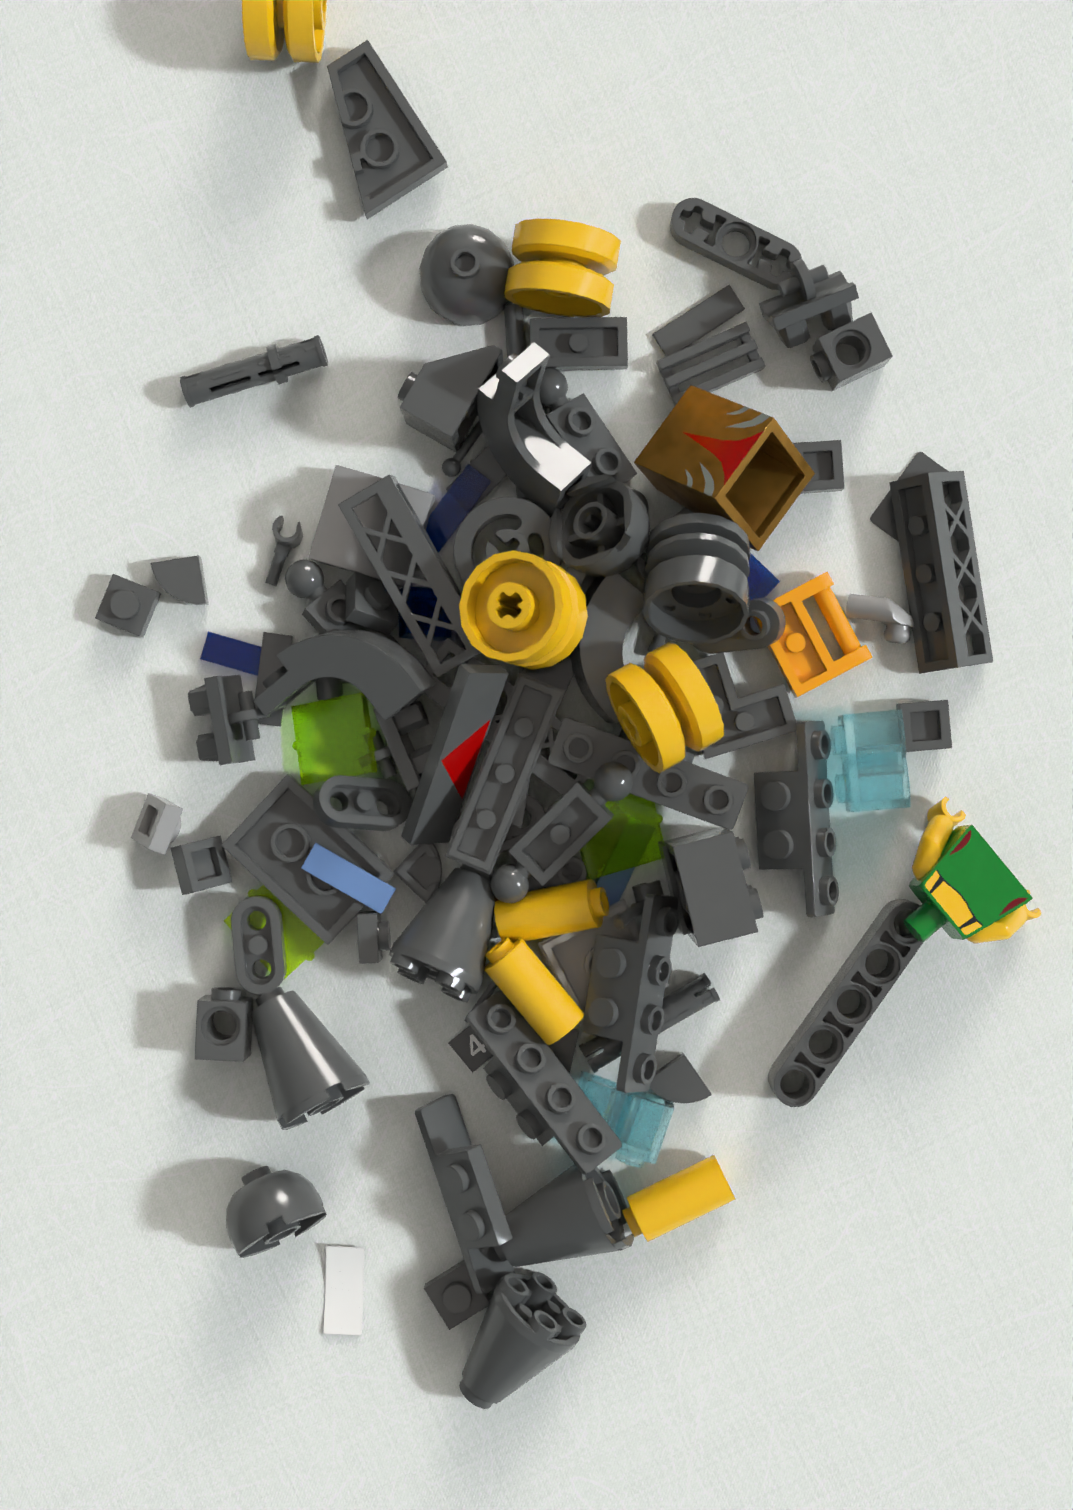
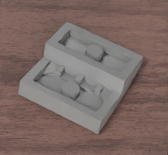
M339 465L335 466L309 559L351 572L357 571L381 580L338 506L339 503L382 479L381 477ZM399 483L426 530L436 496ZM378 494L353 508L363 527L380 532L383 531L387 510ZM392 520L389 534L402 537ZM368 534L378 550L381 537ZM387 540L382 560L388 570L407 575L412 559L409 548L406 544ZM393 577L397 586L404 587L406 581Z

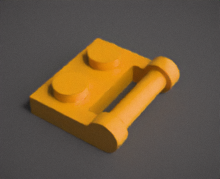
M828 571L773 600L783 610L786 625L781 638L769 645L768 648L795 698L872 658L867 645L861 646L830 588L834 583ZM811 596L817 602L844 656L835 661L830 656L802 602ZM752 616L759 631L761 632V620L755 616Z

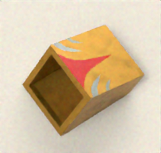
M692 385L689 386L634 461V464L657 490L694 513L719 515L737 523L748 535L750 548L756 551L761 549L815 474L774 417Z

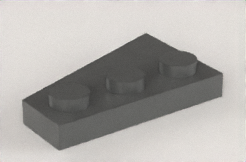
M368 40L327 66L366 219H369L448 168L447 161Z

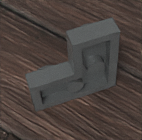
M724 652L693 661L714 696L724 724V736L721 740L701 750L704 759L796 731V719L785 684L738 698Z

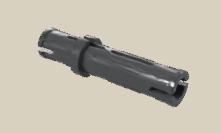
M316 335L314 338L278 348L276 344L267 346V352L227 363L190 376L180 377L182 392L188 406L191 408L196 404L238 393L242 390L275 380L278 384L288 382V376L321 366H328L327 355L320 336Z
M705 973L664 997L662 1006L664 1023L658 1035L692 1014L720 1000L714 987L698 997L695 996L698 992L711 986V982ZM597 1036L585 1044L582 1043L579 1045V1048L585 1058L600 1049H604L602 1053L587 1061L592 1071L596 1073L598 1069L621 1056L623 1042Z

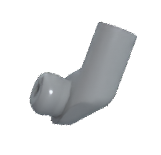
M850 594L846 607L847 618L879 621L885 624L884 638L888 642L906 644L910 640V628H914L913 618L891 599Z

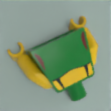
M944 797L928 810L927 820L929 823L921 836L912 865L915 877L911 880L909 887L921 901L922 905L905 918L903 922L912 935L922 943L941 927L952 939H967L974 944L1007 940L1026 921L1039 917L1041 910L1039 908L1030 911L1027 909L1026 904L1033 899L1030 891L1022 886L973 825L958 826L953 830L954 826L965 819L966 814L960 810L951 816L946 809V803L949 801V798Z

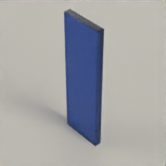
M467 464L429 517L426 532L438 553L492 482L469 464Z
M208 631L200 659L258 676L262 647Z

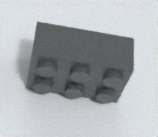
M717 827L664 841L667 845L688 936L698 947L758 932L756 919L763 918L764 915L757 889H752L751 885L747 886L743 870L751 868V863L744 838L735 837L733 831Z

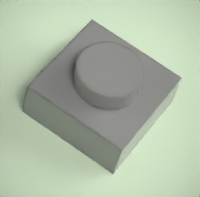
M148 793L131 838L149 850L166 855L169 844L177 838L180 832V816L183 809L165 798Z

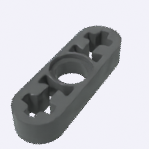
M685 199L678 203L673 210L670 231L673 238L680 245L769 289L779 290L778 282L791 278L792 274L782 271L779 277L770 273L772 265L759 258L756 267L749 265L755 256L759 243L766 246L762 256L775 261L779 255H783L787 258L786 267L790 269L792 261L802 259L799 250L791 243L702 199ZM693 212L701 215L700 224L711 231L715 221L723 224L716 233L713 246L706 243L709 238V232L701 228H695L692 234L685 232V222L680 217L689 218ZM730 232L744 234L749 241L748 252L740 257L728 255L722 247V239Z

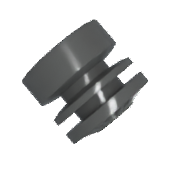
M700 512L679 514L660 522L650 531L649 542L646 546L647 560L645 571L647 578L643 594V614L646 623L657 634L678 642L691 644L713 643L732 637L744 627L749 616V585L747 579L750 574V543L748 535L733 521L719 515Z

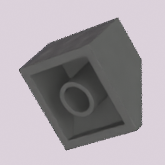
M495 345L425 363L418 375L411 372L398 394V399L403 401L400 405V410L406 424L452 451L457 452L478 416V389L497 373L500 365L503 363L502 349Z

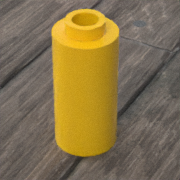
M592 879L528 891L526 896L516 903H504L496 899L494 907L495 922L501 940L508 937L512 942L519 938H522L525 942L601 927L603 917L609 915V902L605 889L603 887L597 888Z
M506 937L493 946L485 955L490 962L485 966L484 971L546 1045H551L560 1040L584 1017V1012L522 938L512 942Z
M712 1155L628 1196L627 1200L630 1207L622 1210L634 1237L643 1234L647 1242L736 1199L715 1155Z

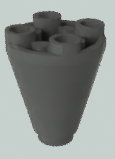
M463 863L460 868H454L393 943L389 955L392 957L390 963L399 968L397 973L420 984H424L426 978L434 980L437 984L443 986L441 991L444 994L462 1002L468 1003L471 994L477 995L482 984L486 962L485 955L488 951L495 901L497 899L492 893L490 886L494 870H492L490 875Z
M534 1272L531 1277L522 1274L510 1273L503 1276L497 1283L463 1369V1379L459 1384L462 1394L473 1405L488 1409L493 1403L501 1402L572 1350L578 1343L580 1335L586 1328V1321L580 1313L569 1308L556 1294L557 1287L555 1283L545 1274Z

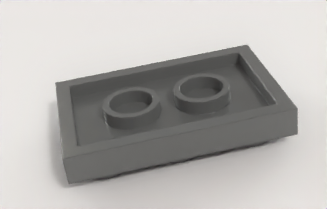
M287 774L221 846L318 937L329 945L365 905L301 869L314 844L318 843L386 883L395 873L352 831L347 828L331 827L323 823L314 811V796L291 774Z

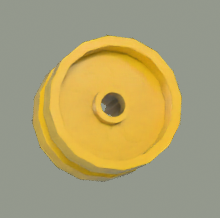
M242 0L244 43L249 59L275 61L282 51L285 38L287 51L294 62L319 63L324 46L327 0Z
M540 218L523 220L515 224L512 242V255L521 263L508 268L505 298L524 308L558 316L590 318L610 314L614 284L604 275L617 269L621 240L603 229L579 222Z
M516 550L494 554L477 565L464 584L459 603L461 627L472 646L488 658L532 670L554 666L568 657L582 639L588 618L585 594L574 576L557 564L546 561L534 554Z
M667 642L647 653L644 658V669L629 663L608 674L605 679L612 708L622 729L643 761L658 773L680 763L685 758V746L699 752L721 740L724 736V724L719 707L708 684L687 653L675 643Z

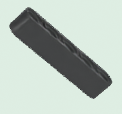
M895 899L888 902L882 908L772 1064L768 1073V1082L776 1097L783 1104L790 1107H801L808 1104L816 1096L923 943L917 940L911 932L899 935L894 928V919L900 911L910 909L914 912L921 905L906 899ZM883 949L888 956L886 968L881 973L869 974L865 966L867 956L874 950ZM857 990L860 995L858 1008L849 1014L840 1013L837 1008L839 996L844 991ZM819 1030L830 1031L832 1034L830 1048L822 1053L811 1052L809 1049L810 1037ZM791 1070L803 1072L805 1076L804 1084L798 1091L787 1093L781 1090L780 1084L784 1074Z

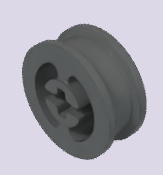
M515 497L491 499L474 508L462 521L454 541V561L464 584L476 568L473 559V547L477 536L488 524L504 518L517 519L521 522V526L517 530L502 529L497 531L495 535L502 543L509 546L515 541L519 544L516 551L530 553L529 539L539 537L544 547V560L560 566L561 559L552 551L549 538L551 518L532 502ZM489 541L487 542L485 553L488 559L492 555L499 553V551Z

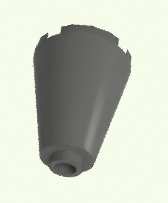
M278 987L272 992H266L256 999L258 1007L252 1011L251 1016L276 1118L282 1130H288L308 1122L304 1115L306 1112L308 1116L319 1112L322 1115L363 1091L365 1089L364 1086L369 1085L370 1082L366 1074L295 991L284 993L282 987Z
M574 1164L505 1215L513 1238L500 1246L494 1247L498 1257L502 1261L508 1260L514 1267L621 1251L631 1247L634 1236L631 1234L625 1237L623 1225L627 1222L622 1210L626 1209L627 1205L612 1172L607 1170L601 1173L598 1167H596L590 1173L584 1175Z

